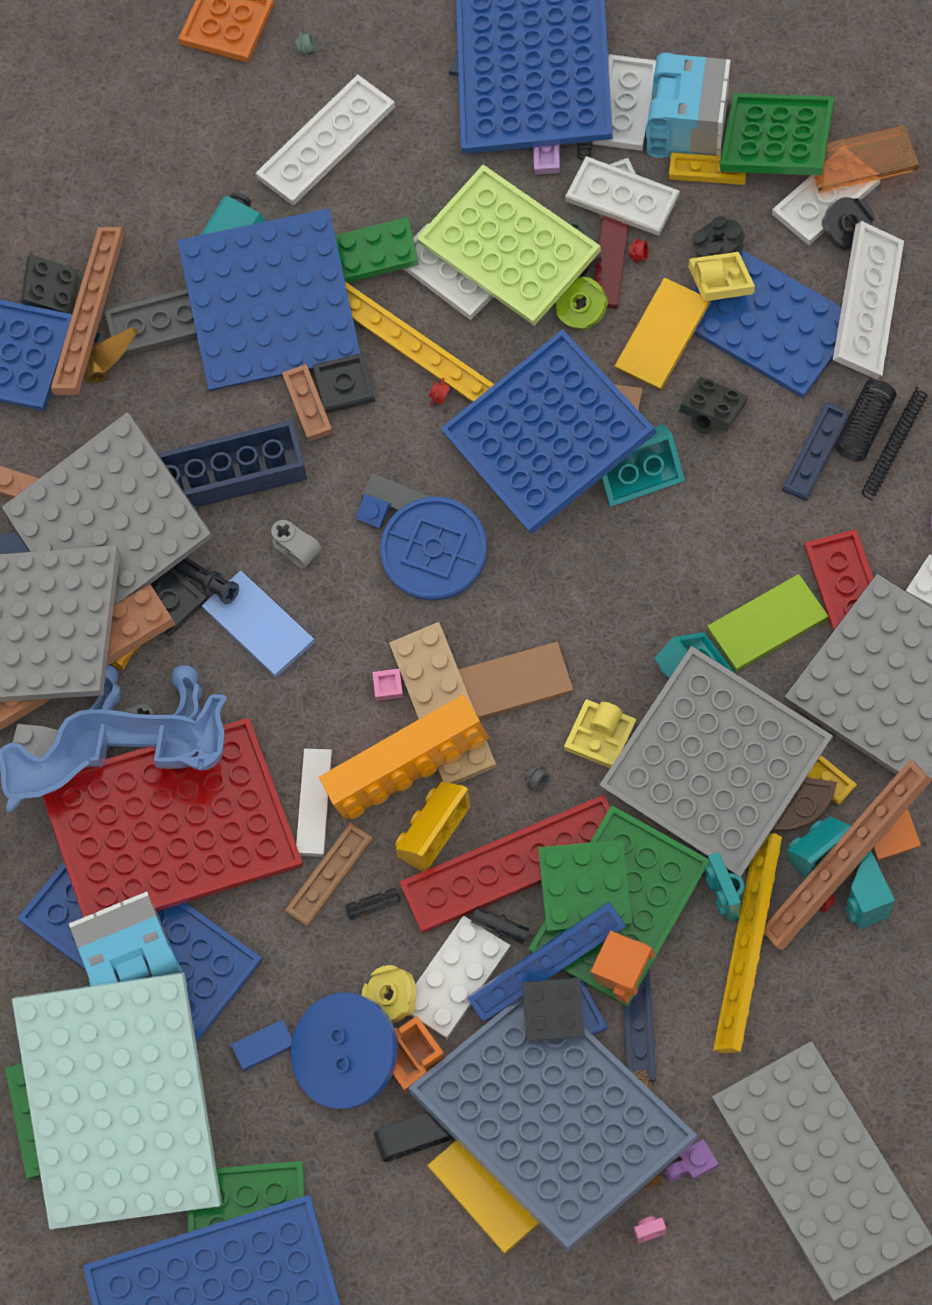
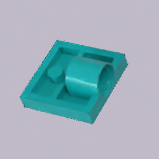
M719 852L708 855V866H705L707 875H704L709 890H715L718 900H715L717 910L720 916H726L728 923L738 920L740 901L744 894V881L737 874H728Z

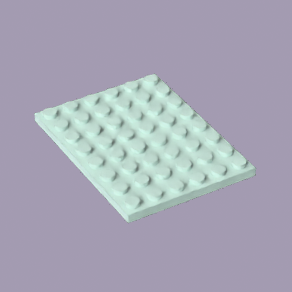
M184 972L20 996L12 999L49 1229L216 1207L222 1204Z

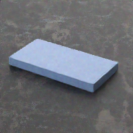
M240 570L229 580V582L234 581L239 585V593L236 599L226 605L220 601L218 596L213 595L202 605V608L265 669L277 678L315 643V640Z

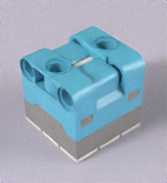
M661 53L657 56L652 85L653 100L650 102L646 128L647 153L650 156L671 158V152L721 156L728 103L729 59L675 55L671 53Z
M147 892L69 923L89 976L90 986L183 973L171 948L160 917Z

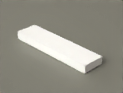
M304 749L296 842L300 856L324 857L329 796L318 777L331 770L332 750Z

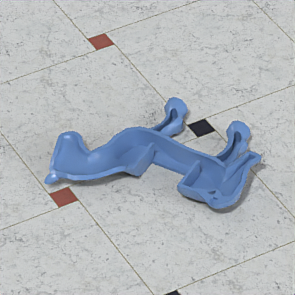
M108 665L106 667L103 695L98 696L95 703L88 710L78 711L64 720L57 731L54 744L42 758L31 755L23 745L14 742L0 749L1 785L4 795L9 798L6 811L13 812L24 799L40 797L59 789L84 767H102L105 762L108 746L156 747L154 763L155 767L160 769L192 767L203 771L214 767L221 760L224 752V728L221 722L220 711L225 705L227 697L222 694L210 695L203 709H201L199 702L202 698L203 688L197 684L199 674L196 669L190 666L180 665L173 669L171 679L173 687L180 694V704L174 714L143 715L114 711L113 708L121 701L122 694L120 686L117 685L118 672L114 667Z

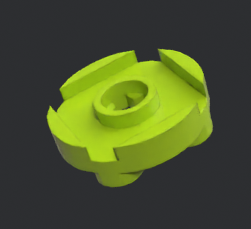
M588 277L577 278L555 302L556 312L559 319L573 329L589 330L603 318L608 305V298L603 288L593 279ZM586 297V306L579 310L576 309L578 306L576 300L578 298L582 300Z

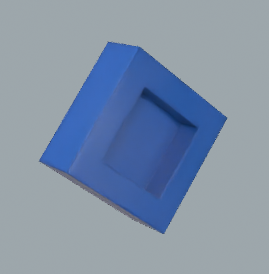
M364 494L356 519L382 528L391 503L372 495Z

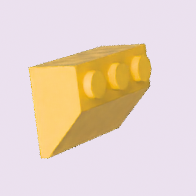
M441 782L437 789L432 788L425 800L427 802L422 811L417 810L410 821L411 827L407 833L402 832L395 843L399 859L421 872L431 867L471 807L468 788L465 786Z

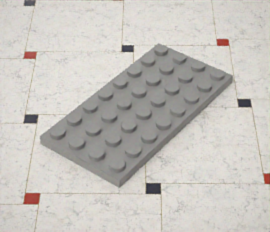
M812 1041L712 1096V1101L832 1302L839 1300L932 1246V1235Z

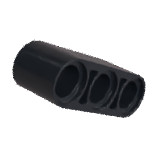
M429 1112L380 1128L373 1134L383 1162H390L422 1151V1148L425 1150L454 1140L452 1135Z

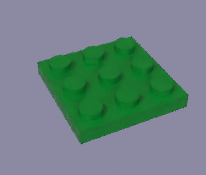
M623 840L538 847L546 933L567 930L608 901L615 908L625 925H632Z

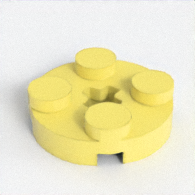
M393 965L382 966L373 971L371 974L373 977L369 983L364 984L362 995L380 1005L389 1016L392 1024L411 1015L416 1008L415 1001L417 996L416 984L411 973ZM389 988L394 991L391 1000L385 999V995L389 993Z

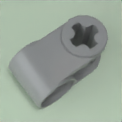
M280 520L273 524L271 534L274 548L289 558L299 568L305 569L322 550L320 543L315 538L304 533L291 522Z

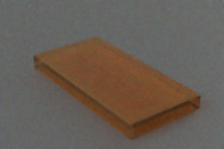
M901 125L828 142L823 176H813L818 193L917 171L919 170V164L906 125Z

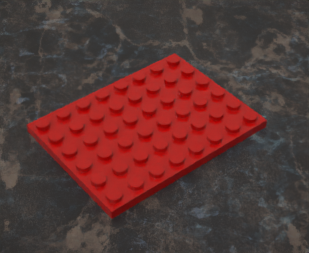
M249 718L223 725L224 752L221 760L208 770L202 771L192 767L180 769L156 768L154 763L156 747H146L105 759L102 767H84L65 785L42 796L82 918L145 892L148 893L156 911H160L302 867V859Z

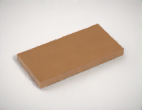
M558 641L459 669L479 720L573 693L572 684Z

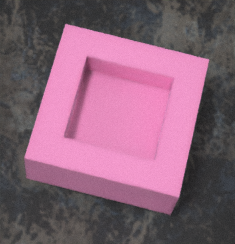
M400 669L372 672L376 701L403 698Z
M651 1216L638 1221V1226L634 1227V1234L638 1244L666 1234L663 1218L655 1220V1217Z

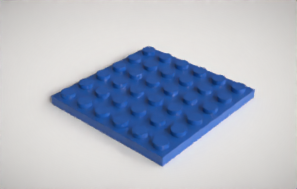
M329 208L177 240L209 391L283 376L282 372L307 364L309 370H314V364L360 354Z
M563 329L440 428L531 535L657 433L645 417Z

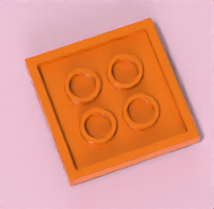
M196 0L178 38L179 43L184 46L249 63L274 7V0Z

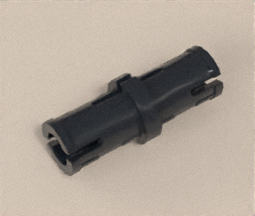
M477 906L470 922L494 932L493 935L495 936L502 935L522 945L529 931V927L507 919L506 915L501 914L500 916Z

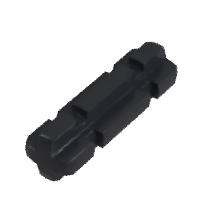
M391 888L386 890L385 894L380 892L360 899L359 903H356V901L348 903L345 909L349 919L353 920L361 917L360 914L364 913L367 915L385 909L388 904L390 906L399 904L400 897L397 889Z

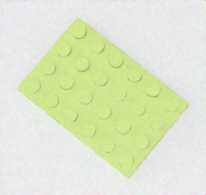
M485 165L478 169L417 237L419 244L534 326L601 251L600 245Z

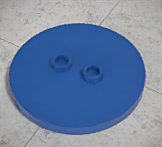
M425 497L406 504L391 517L382 534L380 555L387 576L402 592L422 600H444L461 594L477 580L487 558V539L480 520L468 507L450 498Z
M347 992L325 996L311 1005L299 1020L291 1044L293 1071L303 1091L317 1103L336 1109L357 1108L376 1098L390 1081L398 1054L396 1032L383 1008L368 997Z

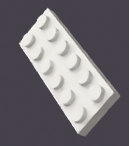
M357 75L256 172L257 179L294 206L395 108V102Z
M861 221L855 226L833 360L874 379H878L883 374L904 241Z

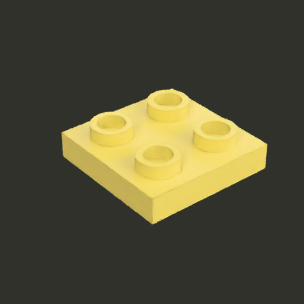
M739 252L689 259L688 267L704 301L754 294L755 285Z
M586 699L564 745V750L611 768L629 741L637 719L623 714L619 707L611 703L600 702V704Z

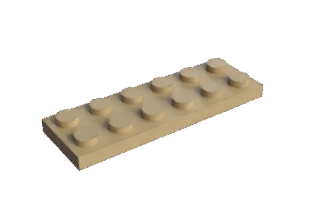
M439 622L389 642L419 719L462 694H465L474 710ZM485 740V743L480 748L470 749L461 754L457 761L450 764L445 763L438 767L443 782L458 784L492 770L497 765L488 742Z

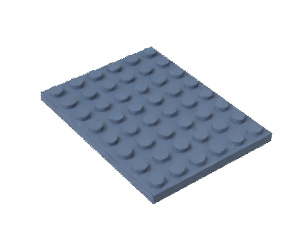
M521 996L408 1088L409 1093L569 1252L697 1141V1134L585 1027V1036L527 1041L523 996Z

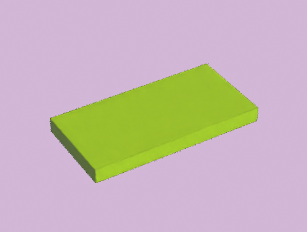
M798 574L707 626V631L733 669L738 672L827 621L828 614Z

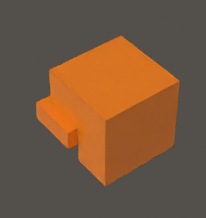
M908 808L871 849L876 862L921 846Z
M610 931L591 973L599 985L613 990L617 1000L628 1004L632 994H637L638 989L636 985L649 958L653 959L655 953L651 947L642 942L634 941Z
M418 1016L401 1026L398 1030L396 1027L394 1028L397 1037L398 1054L392 1075L404 1092H407L409 1090L408 1087L444 1059L443 1051Z

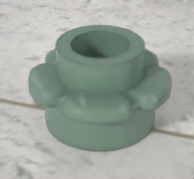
M301 32L299 38L296 39L297 49L299 53L309 56V53L316 52L315 42L310 32L306 34Z

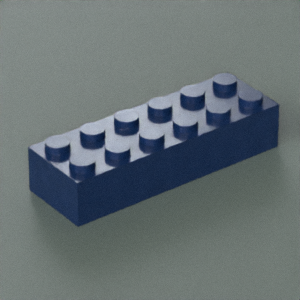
M293 420L157 453L194 507L307 480Z

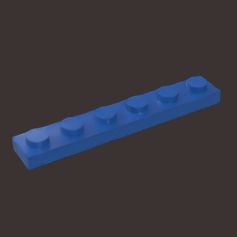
M608 901L468 995L467 999L484 1022L523 996L522 982L547 980L605 941L610 931L617 933L626 925L610 901Z

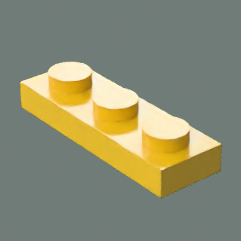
M671 152L669 180L745 185L746 173L720 172L721 156Z

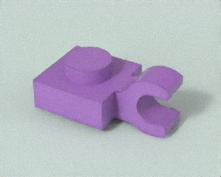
M702 1139L678 1157L681 1161L666 1167L664 1173L670 1183L687 1173L693 1181L718 1167V1163L705 1140Z

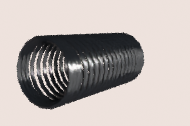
M868 379L834 444L836 451L844 458L856 462L866 459L869 449H871V445H873V441H875L884 419L897 396L895 389L890 384L879 379ZM870 388L879 389L887 393L890 396V398H888L885 394L876 390H871ZM840 443H841L845 448H847L848 450H850V451H852V452H854V453L863 454V455H856V454H853V453L848 452L847 450H845V449L840 445ZM845 444H849L850 446L858 449L859 451H855Z

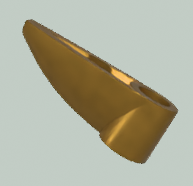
M129 328L94 346L86 367L85 380L89 383L106 381L108 379V369L124 354L138 333V329Z

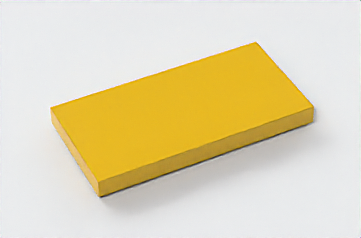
M664 278L615 364V369L661 391L711 301H704L701 294Z
M457 1141L452 1143L427 1165L431 1172L504 1255L539 1225Z

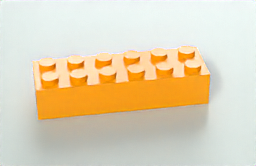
M462 694L318 778L332 804L345 820L349 818L355 819L361 816L368 807L384 803L389 798V795L396 791L408 789L415 780L431 776L443 764L457 761L464 752L480 748L485 743V740L489 739V736L465 694Z

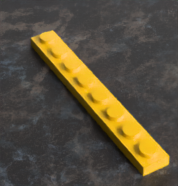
M345 282L351 313L355 322L440 381L442 378H445L443 383L449 385L466 399L474 402L494 385Z
M775 833L768 835L749 865L713 1048L714 1051L722 1054L741 1052L756 969L760 958L762 938L765 932L767 912L770 906L772 886L780 854L782 837Z

